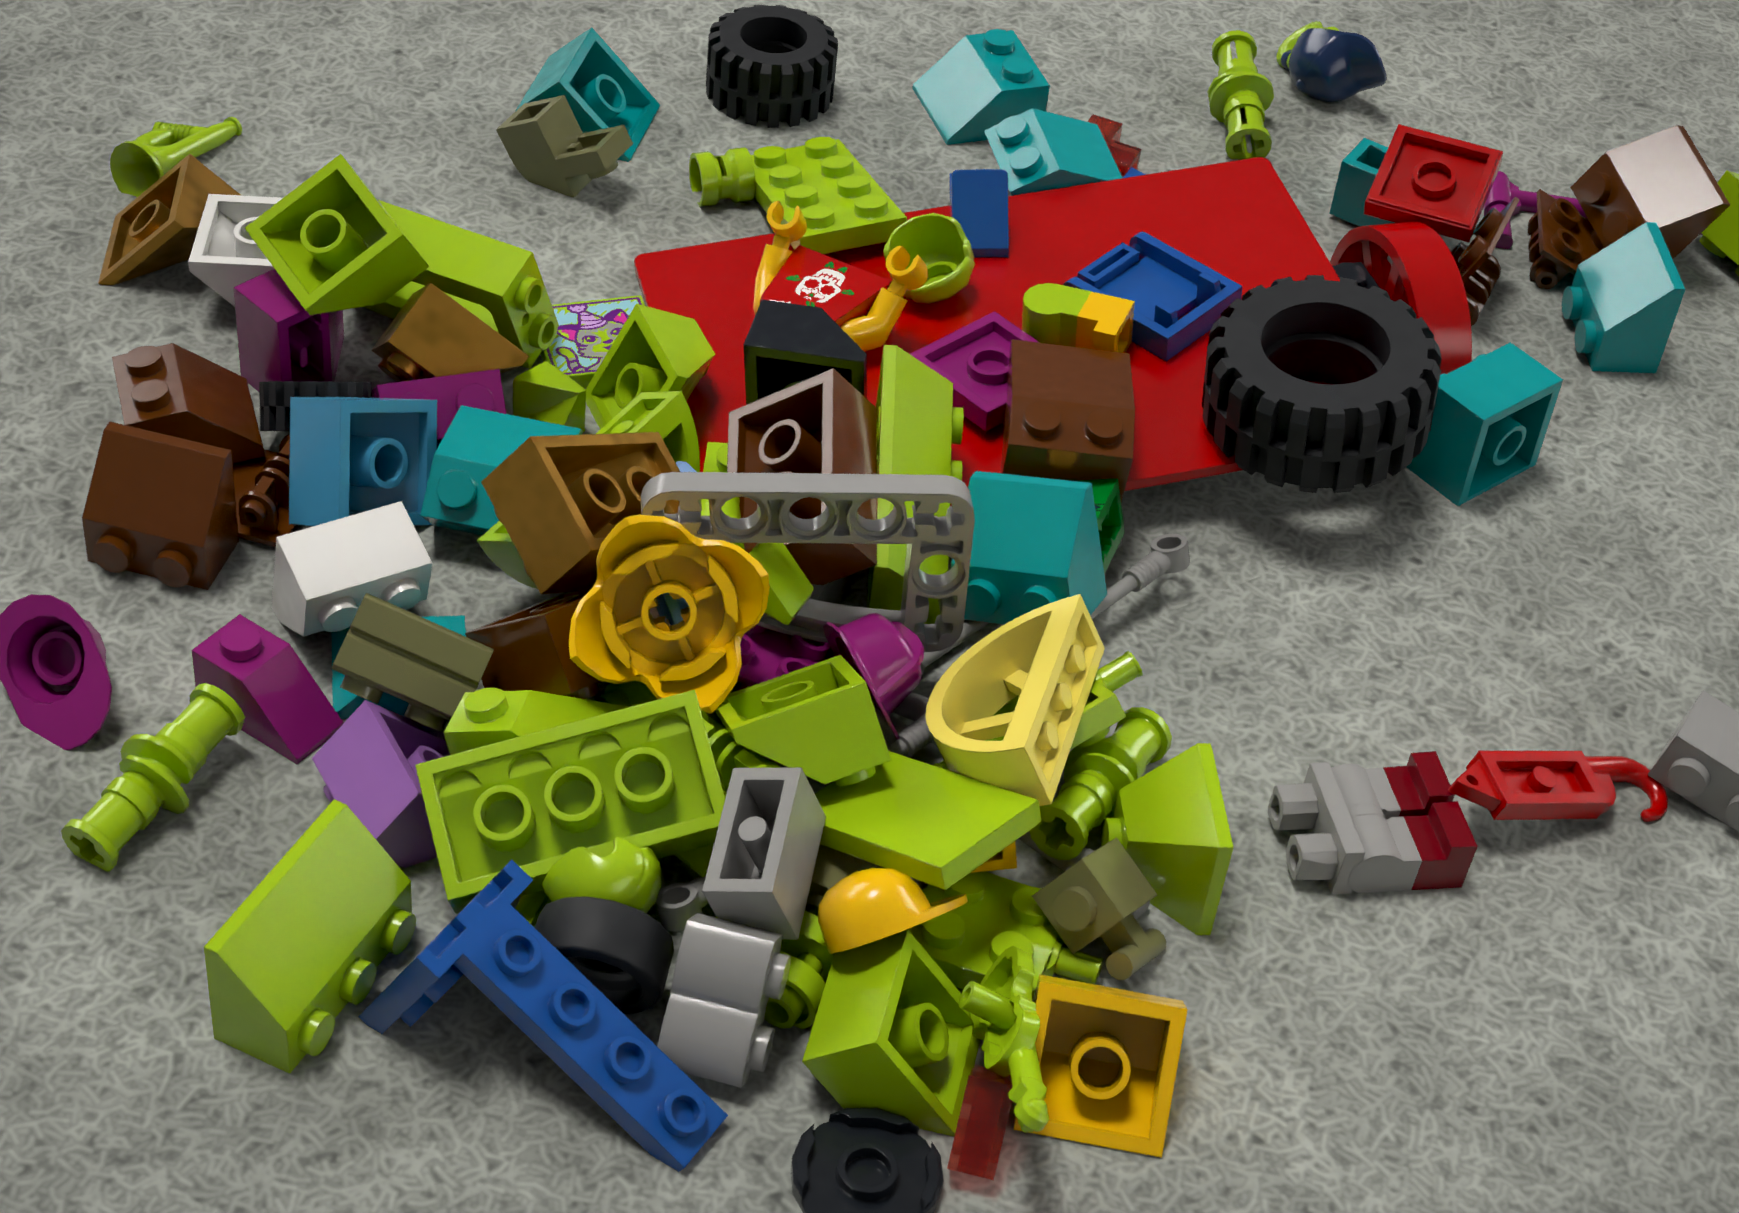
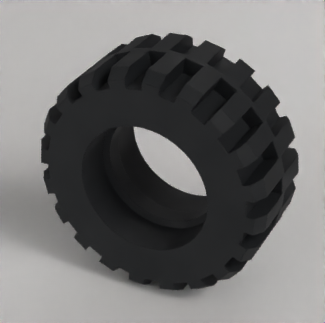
M1307 275L1305 280L1293 281L1291 277L1277 279L1271 284V287L1264 288L1262 285L1248 290L1242 296V300L1239 298L1235 299L1213 324L1207 346L1202 396L1203 420L1206 429L1214 437L1213 441L1228 458L1235 456V463L1239 468L1250 475H1253L1255 472L1263 474L1267 483L1283 487L1284 483L1299 486V491L1317 493L1318 488H1332L1333 493L1350 492L1354 485L1363 484L1365 488L1384 481L1387 478V473L1394 476L1412 463V459L1419 455L1426 445L1428 433L1431 430L1441 374L1442 358L1440 348L1434 340V335L1422 317L1416 318V313L1411 306L1401 299L1396 302L1391 300L1387 291L1372 285L1370 289L1358 286L1357 280L1340 277V281L1324 280V275ZM1308 381L1326 382V383H1330V384H1334V385L1318 384V383H1312V382H1308Z

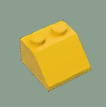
M1039 974L1034 1002L1036 1003V1013L1040 1018V1028L1035 1045L1043 1084L1047 1087L1044 1101L1047 1104L1049 1121L1042 1131L1028 1133L1162 1158L1188 1011L1182 1000ZM1015 1117L1014 1130L1022 1131Z

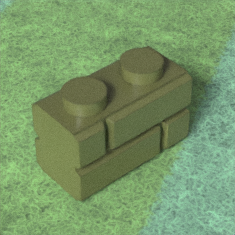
M366 593L331 669L345 675L340 688L376 704L379 703L383 692L409 703L404 716L442 732L446 721H450L464 693L476 691L494 649Z

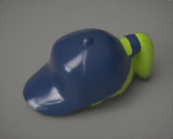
M1320 21L1311 22L1289 35L1280 45L1276 55L1278 64L1290 72V77L1298 90L1311 98L1324 102L1345 100L1358 92L1382 86L1387 80V74L1379 52L1368 38L1357 33L1341 32L1336 27L1324 28Z

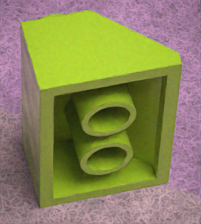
M334 799L204 946L214 1039L289 1074L306 1054L317 1056L323 1051L333 1034L335 1018L348 1002L357 1005L366 998L375 981L377 966L389 952L395 955L400 954L409 944L416 927V916L412 914L411 880L346 804Z

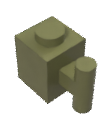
M1117 837L1078 861L1032 895L1072 954H1075L1098 937H1101L1112 952L1106 961L1107 970L1117 980L1129 978L1163 953L1166 948V939L1159 930L1149 928L1144 931L1132 915L1133 912L1156 897L1157 893Z

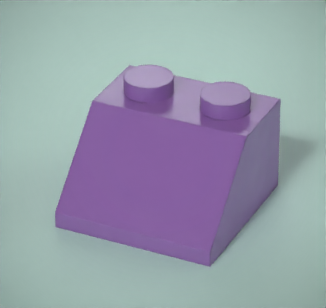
M365 700L312 757L326 783L323 788L324 793L330 802L335 799L346 804L398 866L407 868L437 858L415 764L450 755L444 733Z

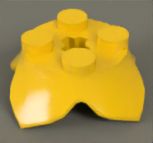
M634 515L625 517L614 526L601 543L596 558V582L590 591L579 601L571 618L569 634L570 659L580 669L600 681L613 684L634 680L640 681L650 689L657 700L695 690L700 709L706 713H713L724 702L737 683L742 665L740 647L742 637L759 623L767 609L770 588L768 572L757 559L740 546L725 540L699 538L691 534L681 523L665 516ZM669 593L673 599L684 598L689 607L681 609L683 620L678 624L670 625L669 620L665 616L654 619L650 613V608L658 606L657 596Z

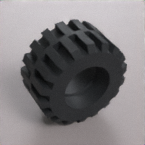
M754 5V7L734 9V13H725L719 17V22L712 24L708 37L706 94L708 99H713V106L718 111L727 108L726 116L734 120L740 116L746 117L745 124L756 126L758 121L768 122L767 128H779V122L786 121L789 127L800 125L801 118L806 119L808 122L817 119L818 112L824 114L829 109V103L833 101L838 40L834 37L835 32L830 26L824 25V21L817 16H811L806 11L787 8V6Z

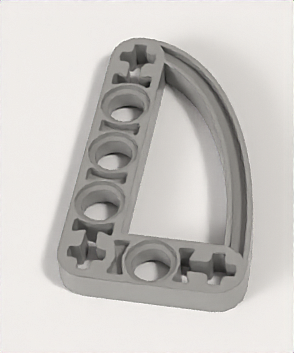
M668 472L651 478L643 487L641 493V515L665 516L681 523L691 534L703 539L725 540L730 543L907 544L901 611L848 606L808 599L789 625H784L764 613L757 624L758 626L792 636L795 634L801 636V638L828 643L823 629L827 622L840 627L868 614L878 613L890 622L897 621L902 623L915 633L925 648L924 652L942 651L952 646L961 636L964 624L975 517L970 490L964 482L956 477L907 474ZM741 496L750 498L759 505L754 514L740 519L731 518L721 510L726 501ZM807 497L817 498L826 505L824 512L812 519L798 518L789 511L794 502ZM873 498L886 499L894 505L889 515L877 520L865 519L858 514L857 510L863 502ZM701 499H709L710 516H701ZM667 500L679 501L678 513H664ZM905 501H914L915 505H912L914 517L907 518ZM939 503H952V507L948 508L946 516H934V513L939 509ZM932 555H947L955 561L954 566L949 571L940 575L926 574L919 568L920 564ZM928 598L938 599L941 615L937 616L935 624H923L928 619Z

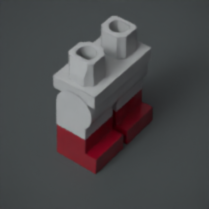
M1436 751L1411 753L1406 766L1364 769L1357 764H1342L1331 768L1329 762L1310 763L1304 783L1274 786L1268 804V815L1274 830L1306 829L1308 833L1291 835L1287 845L1286 863L1293 881L1326 880L1331 895L1350 894L1352 890L1357 893L1462 888L1478 847L1458 801L1453 802L1455 794L1450 793L1448 790L1451 785Z

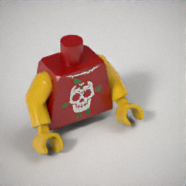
M780 201L773 202L767 210L766 217L775 236L772 245H765L757 272L754 290V314L756 315L762 300L820 307L863 351L881 347L887 340L907 303V300L903 298L907 290H916L926 283L928 269L925 262L917 255L913 259L912 264L906 269L910 262V254L903 246L893 248L886 258V268L893 277V280L890 281L801 245L792 252L789 250L790 243L798 241L806 232L807 223L799 206H796L793 219L787 224H781L784 208Z

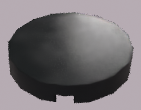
M846 1108L830 1114L829 1121L820 1124L815 1130L813 1124L801 1135L791 1161L792 1194L803 1213H934L944 1182L941 1155L933 1142H931L930 1148L927 1141L918 1135L919 1127L904 1116L879 1108Z

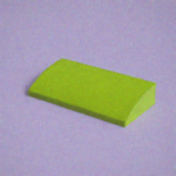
M695 690L415 764L447 899L455 914L460 913L511 860L533 879L530 885L518 896L520 897L544 890L542 883L551 866L576 847H585L589 852L598 857H605L614 851L613 841L616 837H620L639 848L649 847L653 850L657 859L714 844L725 802L724 792Z

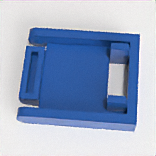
M1139 232L1130 239L1129 246L1122 242L1079 271L1077 277H1072L1063 284L1069 287L1135 301L1132 342L1164 361H1168L1210 331L1213 324L1220 318L1221 313L1235 299L1242 298L1243 288L1240 284L1146 232Z

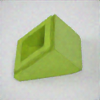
M757 543L749 554L762 564L769 575V596L767 609L764 613L784 625H789L811 597L814 588L784 543Z

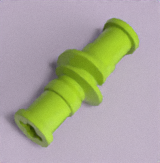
M1240 30L1221 34L1212 45V58L1215 64L1219 66L1218 77L1213 79L1207 91L1210 113L1218 121L1224 123L1228 129V135L1225 139V150L1230 159L1265 158L1271 150L1272 140L1269 131L1264 128V111L1270 107L1274 99V90L1272 83L1264 75L1258 74V69L1254 63L1257 55V46L1254 38L1247 32ZM1232 41L1235 42L1237 58L1232 59L1230 47ZM1245 135H1250L1251 137V153L1247 151Z
M207 683L199 684L189 695L190 704L172 723H166L155 736L134 734L127 739L120 751L122 761L119 763L120 771L124 774L114 778L101 793L100 800L81 820L71 819L61 830L62 838L73 854L106 872H110L117 865L118 852L138 830H144L156 817L160 806L176 814L184 813L189 807V798L180 785L182 783L188 784L193 779L197 771L206 763L208 754L226 735H236L243 727L245 716L236 701L225 691Z
M1132 707L1124 711L1126 717L1118 721L1112 736L1104 737L1099 742L1087 747H1074L1070 751L1064 766L1065 783L1061 786L1060 792L1052 801V804L1039 806L1042 822L1029 831L1032 840L1041 851L1058 860L1075 858L1087 845L1088 833L1093 828L1099 826L1105 818H1113L1119 790L1142 777L1146 766L1149 763L1162 759L1171 747V732L1161 716L1144 707Z

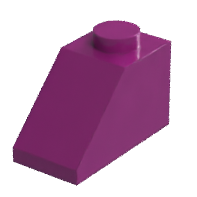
M241 614L192 649L195 688L199 684L207 683L225 691L236 701L244 713L245 720L241 730L295 764L300 763L331 738L344 723L292 646Z

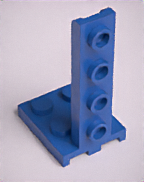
M513 860L469 902L358 1016L367 1026L381 1034L399 1018L411 1027L464 974L651 1156L678 1172L688 1165L728 1116L511 905L533 881Z

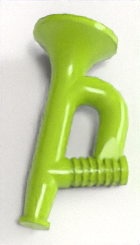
M228 117L224 122L209 127L157 121L151 131L137 137L133 141H125L114 148L110 158L113 180L121 193L138 197L187 155L191 154L196 158L221 146L235 135H241L242 125L235 117Z

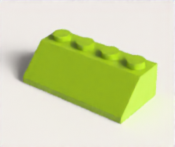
M884 345L875 404L877 408V474L947 475L962 481V461L951 460V444L961 445L964 418L963 408L952 407L953 383L897 345ZM877 498V519H882L889 515L894 505L886 499ZM905 501L907 518L914 517L912 505H915L914 501ZM939 503V509L934 513V516H946L950 503ZM877 544V565L868 568L867 608L901 611L907 544ZM941 554L932 555L926 558L919 568L930 575L944 574L949 571V556ZM928 598V619L923 624L929 625L935 624L937 616L941 614L938 599Z

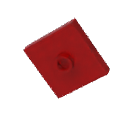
M1398 124L1365 200L1364 214L1395 223L1420 222L1431 227L1439 235L1469 243L1501 166L1503 151Z

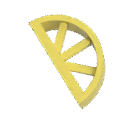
M1081 594L1049 603L1004 624L970 647L941 676L929 696L925 716L929 731L949 771L1037 799L1039 806L1052 804L1105 650ZM1017 695L1020 696L1013 712L993 716ZM1004 736L1002 741H985Z

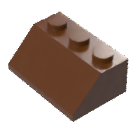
M834 368L729 412L727 472L877 474V408ZM739 497L741 518H747L754 514L759 505L750 498ZM807 497L794 502L789 511L798 518L812 519L821 515L826 509V505L817 498ZM877 498L863 502L857 510L858 514L865 519L877 520ZM744 543L745 551L750 553L757 543ZM784 543L809 582L815 585H825L877 565V544Z

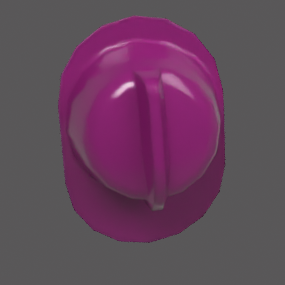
M30 594L13 601L0 614V680L8 693L21 724L63 750H71L88 743L101 730L111 705L112 685L106 666V648L100 633L89 621L81 618L69 603L52 595ZM47 683L52 685L66 684L75 688L69 691L55 692Z
M878 613L868 614L840 627L827 622L823 629L835 656L841 655L866 681L873 705L882 712L896 739H900L890 720V714L919 685L922 679L920 665L924 659L925 648L919 637L902 623L897 621L890 622Z

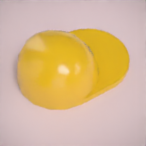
M870 868L848 875L825 893L818 908V923L827 950L833 954L897 934L966 904L968 900L966 894H961L929 903L919 885L907 874L893 868Z

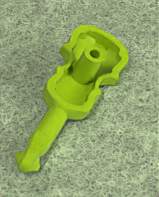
M1011 946L996 959L980 984L975 981L968 982L960 995L959 1007L970 1012L971 1021L974 1024L972 1035L984 1041L981 1049L985 1052V1068L1002 1077L1011 1076L1012 1089L1009 1091L1008 1097L1016 1104L1014 1114L1021 1130L1024 1133L1042 1131L1048 1123L1049 1115L1047 1104L1044 1101L1047 1087L1043 1084L1035 1045L1040 1028V1018L1036 1013V1003L1032 1001V985L1035 972H1033L1034 962L1032 955L1015 946Z

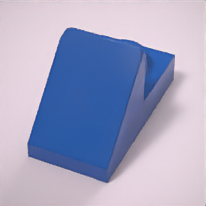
M1003 169L953 171L949 177L950 217H953L961 224L971 244L974 258L1008 257L1007 171Z

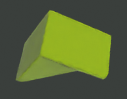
M544 361L514 378V416L580 428L585 432V388L548 361Z

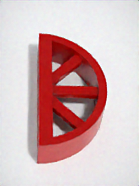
M1401 222L1360 226L1344 235L1330 260L1332 266L1340 263L1362 262L1378 286L1388 292L1391 300L1396 302L1401 299L1411 306L1416 313V318L1422 317L1434 335V340L1440 348L1442 358L1441 374H1448L1472 362L1471 319L1465 287L1451 251L1437 232L1420 222ZM1388 256H1389V257L1391 258V260L1393 261V262H1392V266H1391V264L1389 263V261L1387 260V257H1388Z

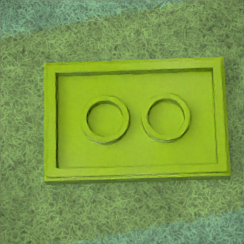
M888 751L891 761L875 766L876 772L870 778L846 786H838L834 781L815 793L826 816L820 841L821 845L884 868L896 869L911 878L947 890L1042 822L1039 801L1037 799Z

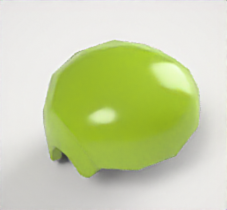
M931 213L912 217L893 230L884 246L885 261L893 248L903 246L910 254V262L906 269L912 264L913 259L917 255L922 258L928 269L926 283L916 290H907L904 294L907 299H913L916 303L931 304L951 298L968 285L975 265L971 244L961 224L956 219Z
M616 837L613 841L614 851L605 857H598L589 852L585 847H576L570 850L551 866L542 886L551 902L566 897L588 896L616 901L636 908L646 914L656 902L662 886L660 863L653 850L649 847L639 848L620 837Z

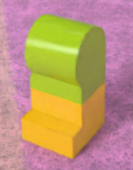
M1038 284L1029 288L1024 294L1022 330L1040 343L1126 353L1132 342L1135 301L1060 284Z

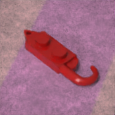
M1479 750L1466 766L1467 770L1448 789L1450 793L1488 809L1494 820L1597 819L1601 814L1606 813L1615 802L1616 792L1613 782H1626L1635 785L1648 795L1650 808L1643 810L1640 814L1641 819L1645 822L1659 820L1667 812L1668 807L1665 787L1648 776L1650 770L1645 765L1623 756H1584L1582 751Z

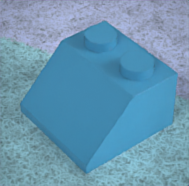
M290 397L289 524L316 526L402 501L413 525H432L421 517L420 514L434 453L437 450V400Z

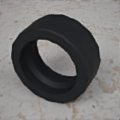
M588 896L566 897L546 904L538 916L535 929L623 1014H637L654 1008L663 996L674 953L672 936L660 922L636 908L616 901Z

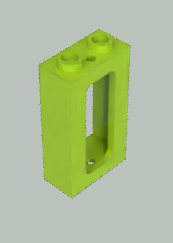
M379 200L430 267L382 304L364 307L394 319L413 293L432 283L529 355L523 367L530 369L542 350L547 349L552 344L559 327L533 252Z

